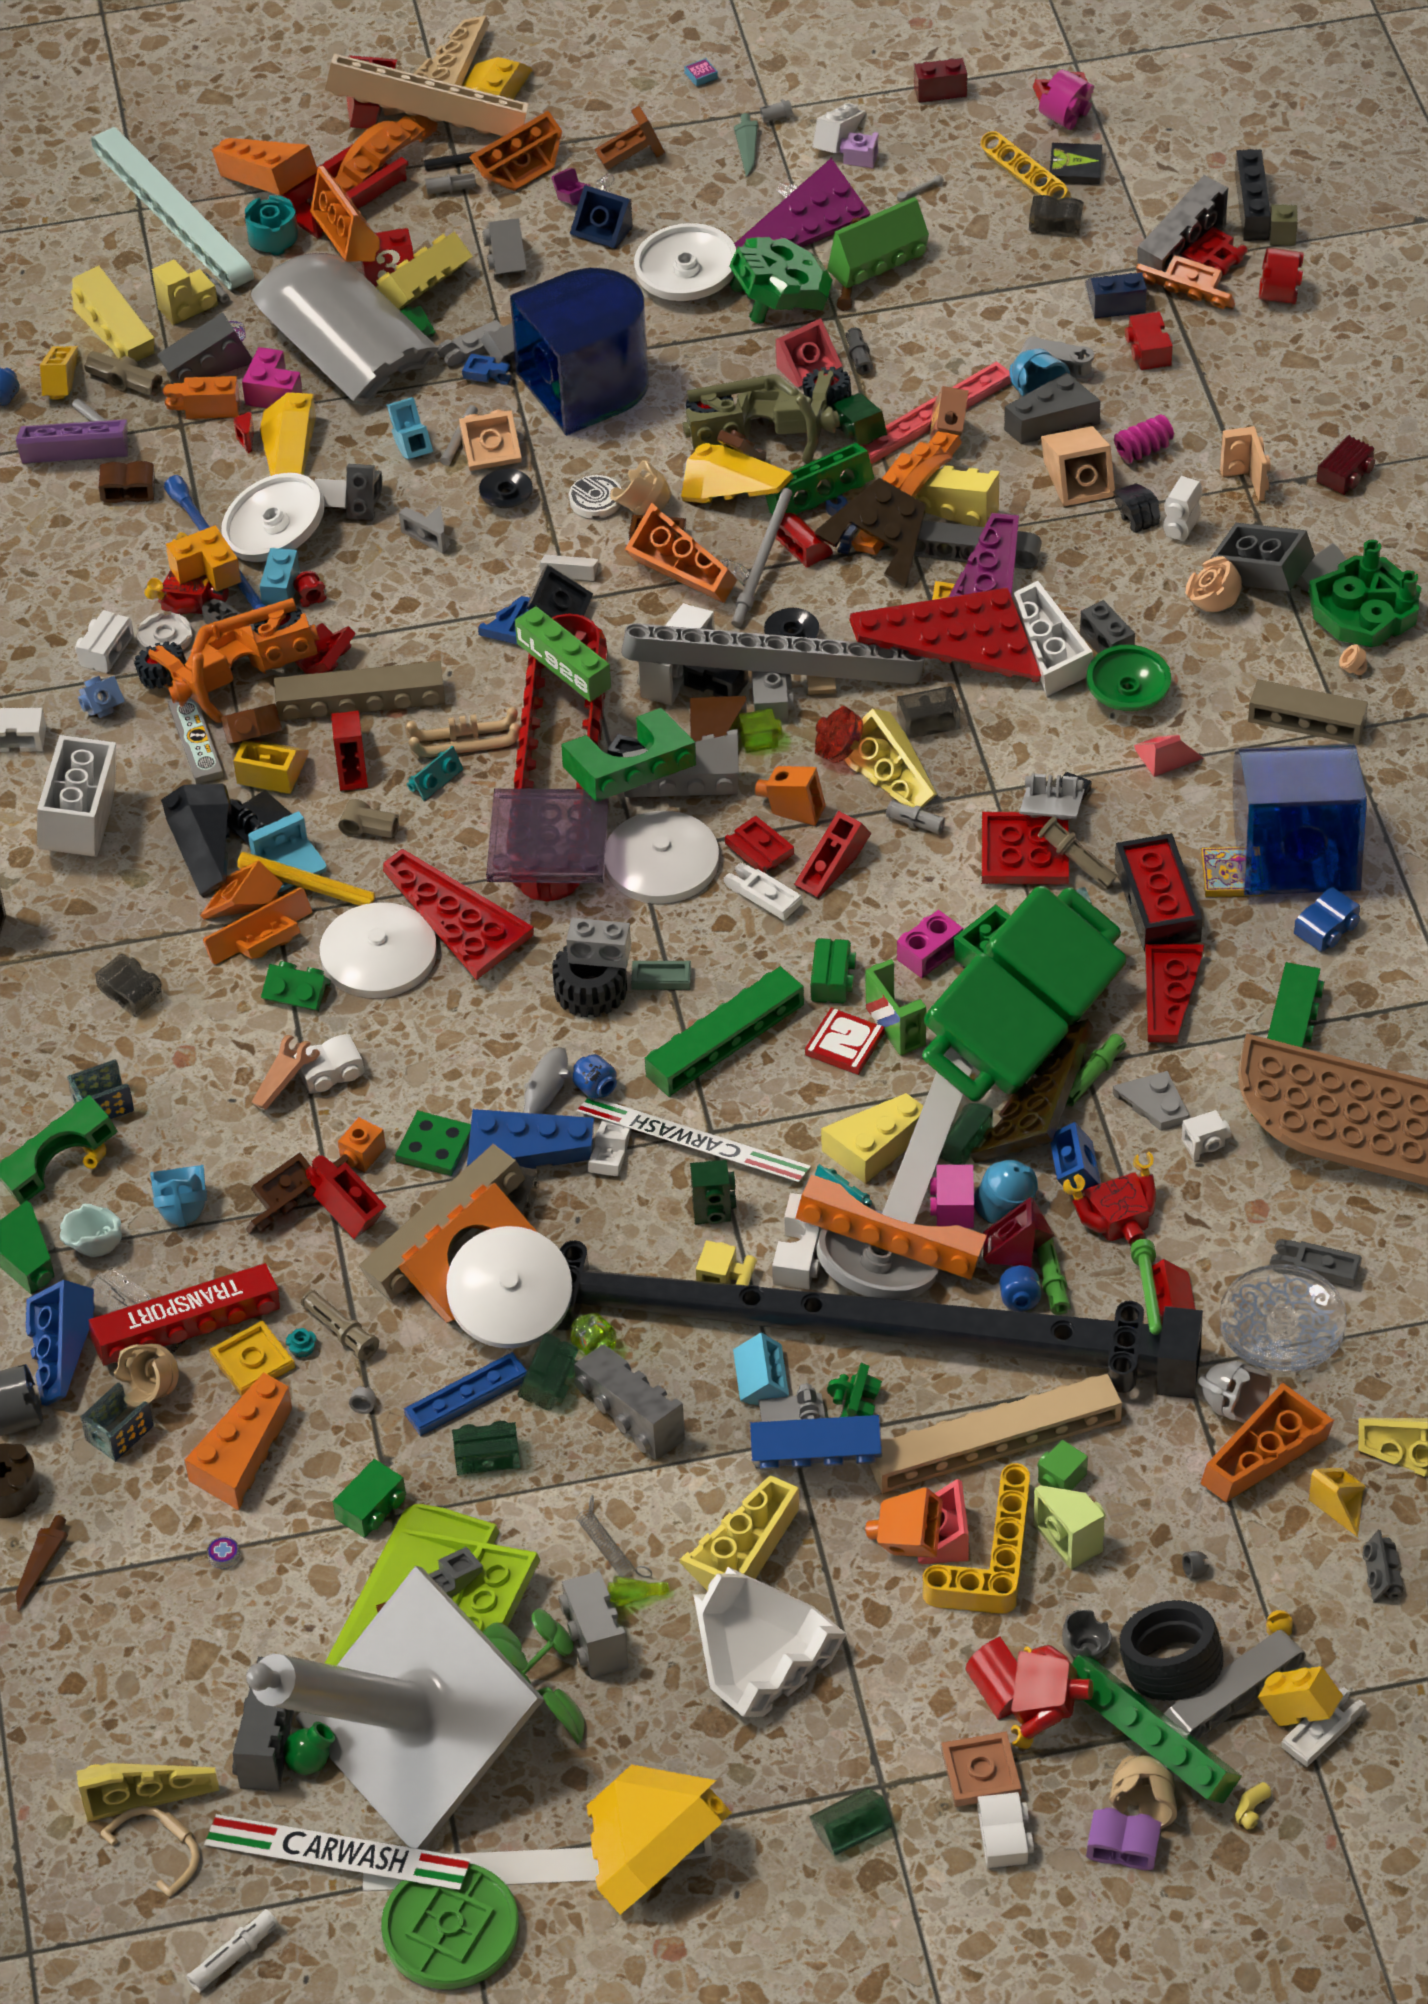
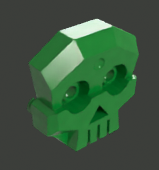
M770 237L746 239L743 247H737L729 265L734 273L729 286L736 292L745 291L749 298L755 300L749 318L758 324L765 322L769 307L774 310H793L794 307L823 310L833 280L817 256L786 238L772 240Z
M1370 539L1364 542L1363 556L1354 555L1338 564V570L1309 581L1308 593L1313 619L1339 641L1376 647L1382 645L1391 635L1393 637L1401 635L1417 623L1419 599L1422 590L1417 584L1418 574L1411 570L1402 572L1386 557H1380L1382 546L1381 543L1378 544L1377 540Z

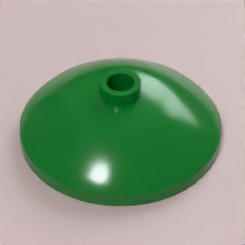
M1117 645L1101 651L1092 659L1087 669V685L1092 695L1099 702L1110 708L1121 711H1140L1155 706L1165 698L1171 686V671L1166 661L1159 654L1148 648L1138 645Z

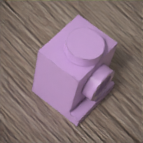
M849 132L847 139L842 138L840 153H843L844 164L873 168L879 153V133L873 132V135H864Z

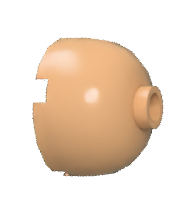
M1223 556L1214 557L1201 565L1204 569L1198 575L1194 572L1190 576L1185 592L1194 605L1211 613L1220 612L1232 607L1236 603L1242 587L1241 576L1236 567Z

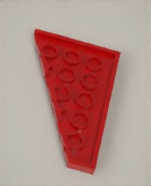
M1008 587L850 614L849 621L859 643L878 645L889 650L891 647L909 650L911 655L929 659L936 658L946 663L957 661L970 664V668L981 671L998 672L1008 677H1012L1014 674L1031 678L1032 682L1040 681L1041 673Z

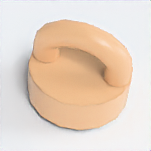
M1355 644L1349 646L1342 653L1339 666L1347 673L1363 675L1367 669L1366 651Z

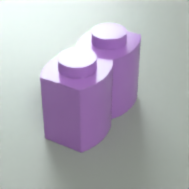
M1114 1808L1094 1810L1086 1857L1101 1863H1120L1130 1868L1154 1870L1161 1822L1147 1814L1126 1816Z

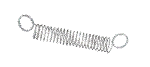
M591 1495L589 1510H584L589 1511L585 1513L588 1514L586 1517L590 1516L586 1521L592 1519L590 1522L594 1521L591 1525L595 1524L594 1527L598 1526L600 1528L595 1534L601 1531L599 1535H603L600 1538L605 1536L603 1540L607 1539L609 1541L607 1545L611 1544L613 1546L611 1550L615 1549L617 1551L615 1555L619 1554L621 1557L613 1563L616 1558L611 1559L615 1555L609 1558L612 1553L607 1555L605 1553L607 1549L603 1550L601 1548L603 1544L599 1545L597 1543L599 1539L595 1540L593 1538L595 1534L591 1535L594 1531H590L594 1527L589 1530L590 1526L586 1527L590 1522L584 1525L586 1521H582L585 1518L581 1519V1517L577 1521L582 1527L585 1526L587 1528L585 1530L586 1533H588L597 1547L600 1546V1551L619 1576L629 1569L630 1571L633 1569L634 1572V1566H632L628 1558H626L609 1533H607L592 1513L594 1495ZM637 1566L635 1569L636 1573L642 1577L648 1578L652 1576V1571L645 1566ZM637 1568H645L650 1571L651 1575H642L637 1571Z

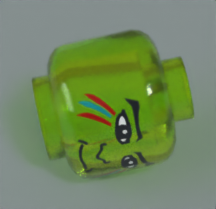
M590 1313L586 1316L581 1315L572 1323L571 1343L584 1356L602 1344H605L611 1350H614L616 1347V1330L601 1315L597 1313Z

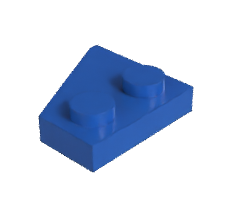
M519 597L509 607L497 612L495 620L487 625L484 622L478 626L479 636L517 644L515 619L529 611L526 607L530 598Z

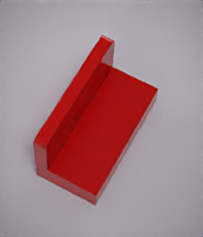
M1165 1259L1153 1265L1152 1270L1161 1325L1163 1323L1165 1306L1195 1309L1189 1273Z

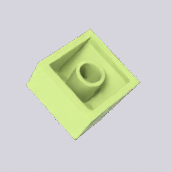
M1041 1485L1035 1488L1033 1525L1070 1570L1103 1552V1538L1105 1536L1104 1519L1106 1515L1098 1502H1093L1084 1492Z

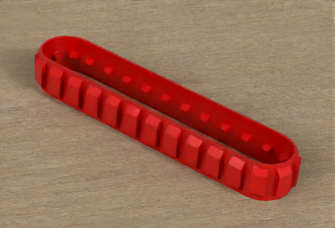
M563 614L552 617L554 621L608 662L607 640L602 630L592 620L576 614ZM528 653L526 687L524 688L523 697L524 707L522 708L518 741L519 749L517 750L516 758L517 769L514 776V791L511 802L512 812H510L509 820L510 833H508L506 846L508 874L514 886L518 887L524 895L533 900L548 902L569 896L579 887L586 876V867L589 866V845L591 844V824L593 823V803L595 800L578 782L576 783V791L581 792V800L574 803V812L579 813L578 823L572 825V833L577 835L576 844L570 846L569 854L571 856L566 861L554 866L541 867L531 865L521 859V855L527 853V845L522 844L523 834L529 832V824L525 822V813L531 811L532 803L527 801L528 791L534 789V781L529 780L530 771L536 769V760L532 759V750L537 749L539 740L534 739L535 729L541 726V719L536 718L537 709L543 707V699L538 696L539 689L545 687V678L541 677V669L546 667ZM606 692L591 702L586 699L584 705L590 711L589 718L583 720L582 728L588 730L587 736L599 748Z

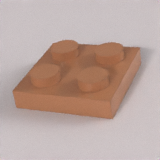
M1007 1731L941 1743V1752L955 1807L978 1803L979 1796L1016 1792L1021 1796V1785Z

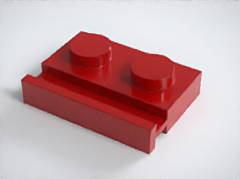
M757 816L734 830L735 833L732 835L727 834L725 836V844L756 870L759 869L765 874L769 868H775L794 855V846Z

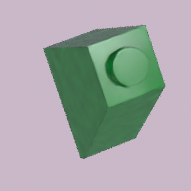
M26 1200L0 1220V1268L26 1291L33 1294L39 1288L46 1286L55 1275L32 1204Z

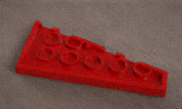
M403 848L383 862V872L476 980L534 935V927Z

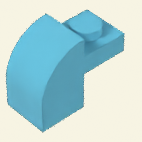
M411 397L388 404L387 408L393 426L391 431L402 456L406 459H411L433 452L427 427L420 422L414 398Z

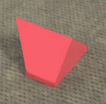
M1179 735L1157 736L1134 745L1135 751L1154 777L1204 759L1181 741Z

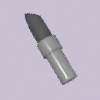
M203 272L215 285L217 298L222 303L227 302L229 295L221 287L220 283L208 273Z

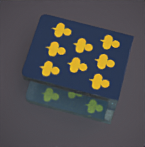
M116 1059L67 1076L73 1104L82 1101L90 1095L110 1119L134 1111L130 1087L128 1084L122 1085L119 1065Z
M119 1382L80 1416L85 1440L115 1462L154 1426L150 1404L144 1401L111 1432L105 1429L128 1407L124 1401V1387Z

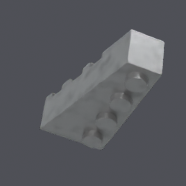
M1203 175L1144 241L1140 243L1137 248V265L1142 264L1166 272L1174 255L1182 257V253L1213 227L1222 231L1226 227L1228 187Z

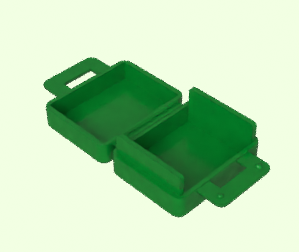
M1044 886L1034 888L991 937L984 947V954H978L971 960L925 1014V1025L937 1036L923 1051L922 1057L924 1061L971 1101H980L994 1084L1006 1094L1012 1095L1017 1093L1066 1036L1069 1030L1068 1025L1075 1024L1126 965L1127 959L1125 954L1114 945L1121 935L1120 928L1073 888L1063 889L1058 896ZM950 1047L981 1072L974 1081L944 1056Z

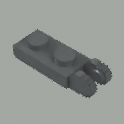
M1286 1239L1277 1240L1274 1248L1278 1253L1272 1255L1269 1262L1274 1269L1283 1272L1293 1271L1294 1273L1354 1287L1361 1266V1255L1304 1241L1300 1243Z

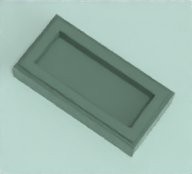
M632 961V990H690L691 961Z

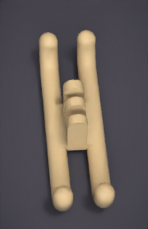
M510 707L507 709V715L504 719L477 723L476 714L470 715V723H466L465 716H459L460 724L455 725L454 717L448 718L449 727L431 730H420L415 721H408L406 729L412 737L409 739L410 749L420 757H438L440 752H445L451 746H454L457 754L510 746L519 738L520 726L515 723L518 711L516 708ZM509 729V733L505 736L479 739L478 734L500 732ZM448 738L451 741L450 744L422 746L420 744V741Z

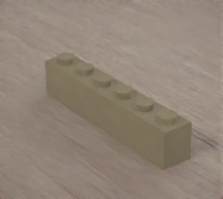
M441 661L274 678L276 707L280 721L331 716L333 713L358 710L359 713L445 704Z
M492 1144L359 1264L368 1283L392 1301L411 1283L398 1268L404 1261L401 1255L414 1244L419 1248L426 1242L427 1239L424 1235L437 1224L440 1227L444 1226L450 1220L447 1214L456 1206L461 1204L465 1207L471 1202L472 1198L469 1195L481 1184L487 1187L496 1183L506 1196L516 1189L525 1180L517 1161ZM472 1228L460 1230L452 1238L448 1250Z

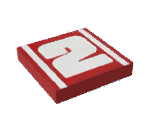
M831 1007L807 1044L805 1055L859 1075L885 1034V1027Z

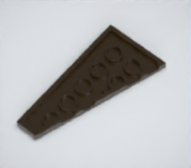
M1089 1019L1068 1025L1069 1030L1066 1036L1033 1073L1029 1082L1025 1083L1017 1093L1011 1096L998 1114L1001 1118L999 1123L994 1128H988L983 1135L985 1142L980 1148L974 1147L969 1155L974 1163L1009 1153H1019L1024 1149L1037 1145L1044 1146L1053 1141L1094 1028Z

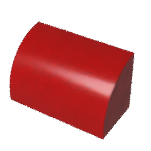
M784 514L776 539L806 568L833 555L832 548L825 541L816 537L815 531L797 514Z
M1000 1636L979 1648L971 1656L965 1668V1671L997 1720L1012 1714L1011 1709L1017 1670V1661Z

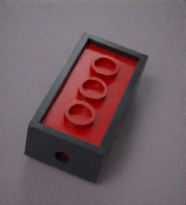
M1173 834L1116 843L1115 869L1144 952L1145 944H1191L1201 942L1203 918Z

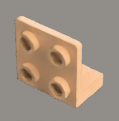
M1255 426L1224 430L1222 433L1220 462L1222 477L1249 473L1258 501H1265V491L1269 490L1267 471L1271 470L1269 455H1264L1262 436L1258 437Z

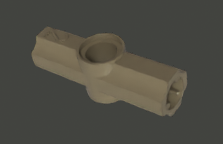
M91 351L84 365L85 372L107 379L109 384L119 391H123L128 387L150 396H156L160 392L163 383L162 375L140 368L134 359L127 356L118 360L102 353Z

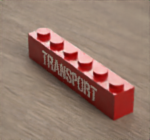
M266 1263L89 1319L91 1340L103 1366L118 1362L120 1351L133 1345L158 1344L164 1347L232 1324L241 1323L244 1320L269 1314L280 1309L279 1289Z

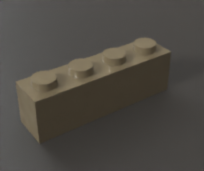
M1257 679L1249 702L1248 722L1359 745L1366 723L1368 702Z

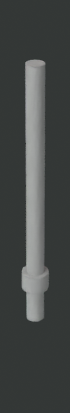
M788 488L782 489L743 593H740L735 604L737 609L731 622L735 627L742 626L747 611L751 610L754 603V592L793 493Z

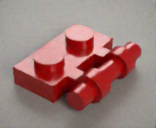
M1213 227L1182 253V257L1222 271L1223 277L1229 272V268L1232 265H1237L1243 260V256L1248 252V249L1245 245H1240L1238 248L1234 247V238ZM1222 255L1226 257L1223 260L1219 258Z

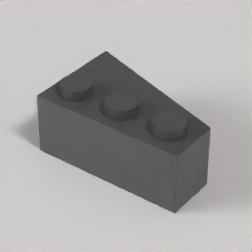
M223 312L157 354L175 383H184V378L215 377L250 365L253 359Z
M1066 372L1006 405L1004 430L1020 444L1040 440L1041 436L1050 435L1056 431L1067 429V431L1075 430L1076 426L1087 423H1090L1092 426L1100 424L1101 400Z

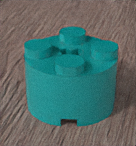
M268 195L269 199L262 201L260 197L254 199L245 208V223L249 246L260 251L270 252L272 255L283 254L285 249L293 245L298 238L296 212L292 202L278 195Z

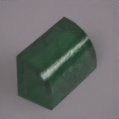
M979 1103L965 1105L952 1121L939 1158L953 1165H965L970 1158L969 1154L973 1148L979 1147L985 1139L983 1135L987 1129L993 1128V1109Z
M868 1787L809 1816L821 1842L834 1856L894 1827L883 1796Z

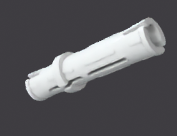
M265 1909L244 1928L239 1927L234 1932L235 1935L226 1944L186 1975L191 1986L197 1992H202L203 1989L231 1967L239 1958L248 1951L252 1953L265 1936L279 1927L278 1921L273 1914Z

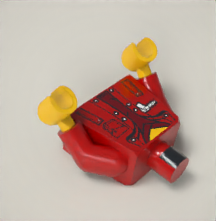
M179 532L176 536V539L183 538L187 535L183 532ZM170 570L163 584L158 578H151L147 583L144 593L148 599H155L157 597L162 610L183 615L188 613L203 614V604L212 599L226 602L229 589L227 587L216 592L206 575L180 584Z

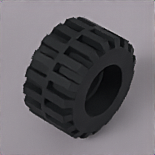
M567 945L563 947V952L559 951L556 954V960H553L552 964L554 993L557 1002H560L564 1010L569 1009L573 1015L580 1013L581 1017H588V1015L598 1017L600 1013L608 1014L612 1012V1007L618 1008L621 1005V1000L625 999L626 991H628L626 968L568 963ZM585 977H597L593 979H583Z

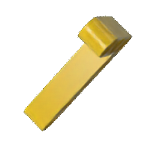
M1012 1463L1005 1466L1001 1472L990 1569L932 1565L928 1567L923 1573V1599L928 1605L937 1608L997 1614L1009 1613L1016 1607L1030 1492V1473L1027 1467L1022 1464Z

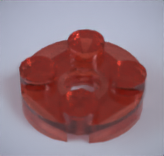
M846 706L833 711L827 718L822 717L817 722L815 728L818 732L815 740V754L831 763H839L845 760L854 751L850 748L854 740L860 741L863 732L862 718Z

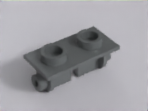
M1377 1530L1370 1540L1365 1543L1362 1552L1368 1572L1367 1584L1371 1590L1372 1601L1375 1603L1382 1595H1388L1389 1599H1398L1404 1590L1400 1571L1389 1569H1396L1399 1566L1396 1544L1392 1542L1391 1538H1382L1381 1530Z

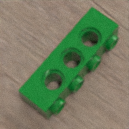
M853 443L791 471L794 477L784 488L790 489L793 493L785 513L798 514L805 510L815 509L822 502L829 499H837V496L843 495V493L851 489L861 488L867 482L874 480L868 450L857 443ZM782 490L779 493L765 495L769 512L772 515Z

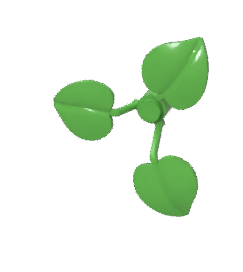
M541 1608L536 1609L532 1613V1622L538 1633L548 1642L528 1663L525 1654L521 1651V1642L506 1625L496 1622L489 1625L482 1632L529 1683L530 1680L526 1673L552 1647L562 1656H568L573 1651V1641L567 1630ZM549 1687L536 1690L540 1695H543L547 1706L570 1732L577 1745L581 1743L584 1733V1718L578 1705L561 1689H556L554 1692Z

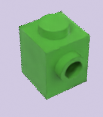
M1062 1439L1051 1452H1045L1039 1459L1037 1464L1038 1483L1041 1486L1073 1490L1087 1475L1088 1456Z

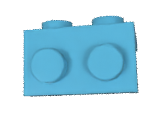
M299 811L248 834L250 850L253 855L317 875L327 870L325 861L307 838L305 820ZM282 882L283 884L278 892H282L295 885Z

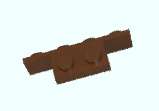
M301 1152L251 1187L253 1193L267 1210L251 1220L245 1229L248 1234L257 1228L260 1232L264 1231L275 1222L273 1217L278 1213L282 1212L286 1215L298 1205V1199L304 1195L310 1198L315 1193V1187L310 1183L305 1174L307 1168L311 1165ZM344 1154L333 1164L338 1168L345 1162L347 1163L349 1157Z

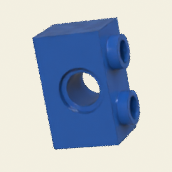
M1076 1122L1057 1130L1050 1145L1059 1183L1063 1186L1064 1181L1069 1179L1071 1186L1077 1189L1074 1176L1079 1174L1085 1180L1083 1190L1101 1184L1093 1141Z

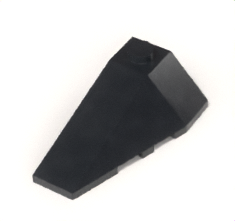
M223 783L182 785L161 799L168 825L202 897L225 884L227 879L228 853L225 851L226 838L230 837L227 818L228 815H231L232 805L227 787Z

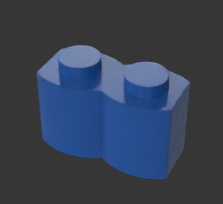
M1331 887L1297 917L1294 934L1320 952L1325 951L1328 947L1333 948L1339 942L1342 934L1348 930L1352 931L1360 921V905L1334 887Z

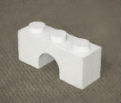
M790 1193L784 1216L785 1236L796 1237L801 1240L793 1243L778 1241L772 1265L773 1284L810 1290L812 1277L817 1278L819 1274L820 1261L817 1259V1242L822 1228L795 1219L802 1194Z

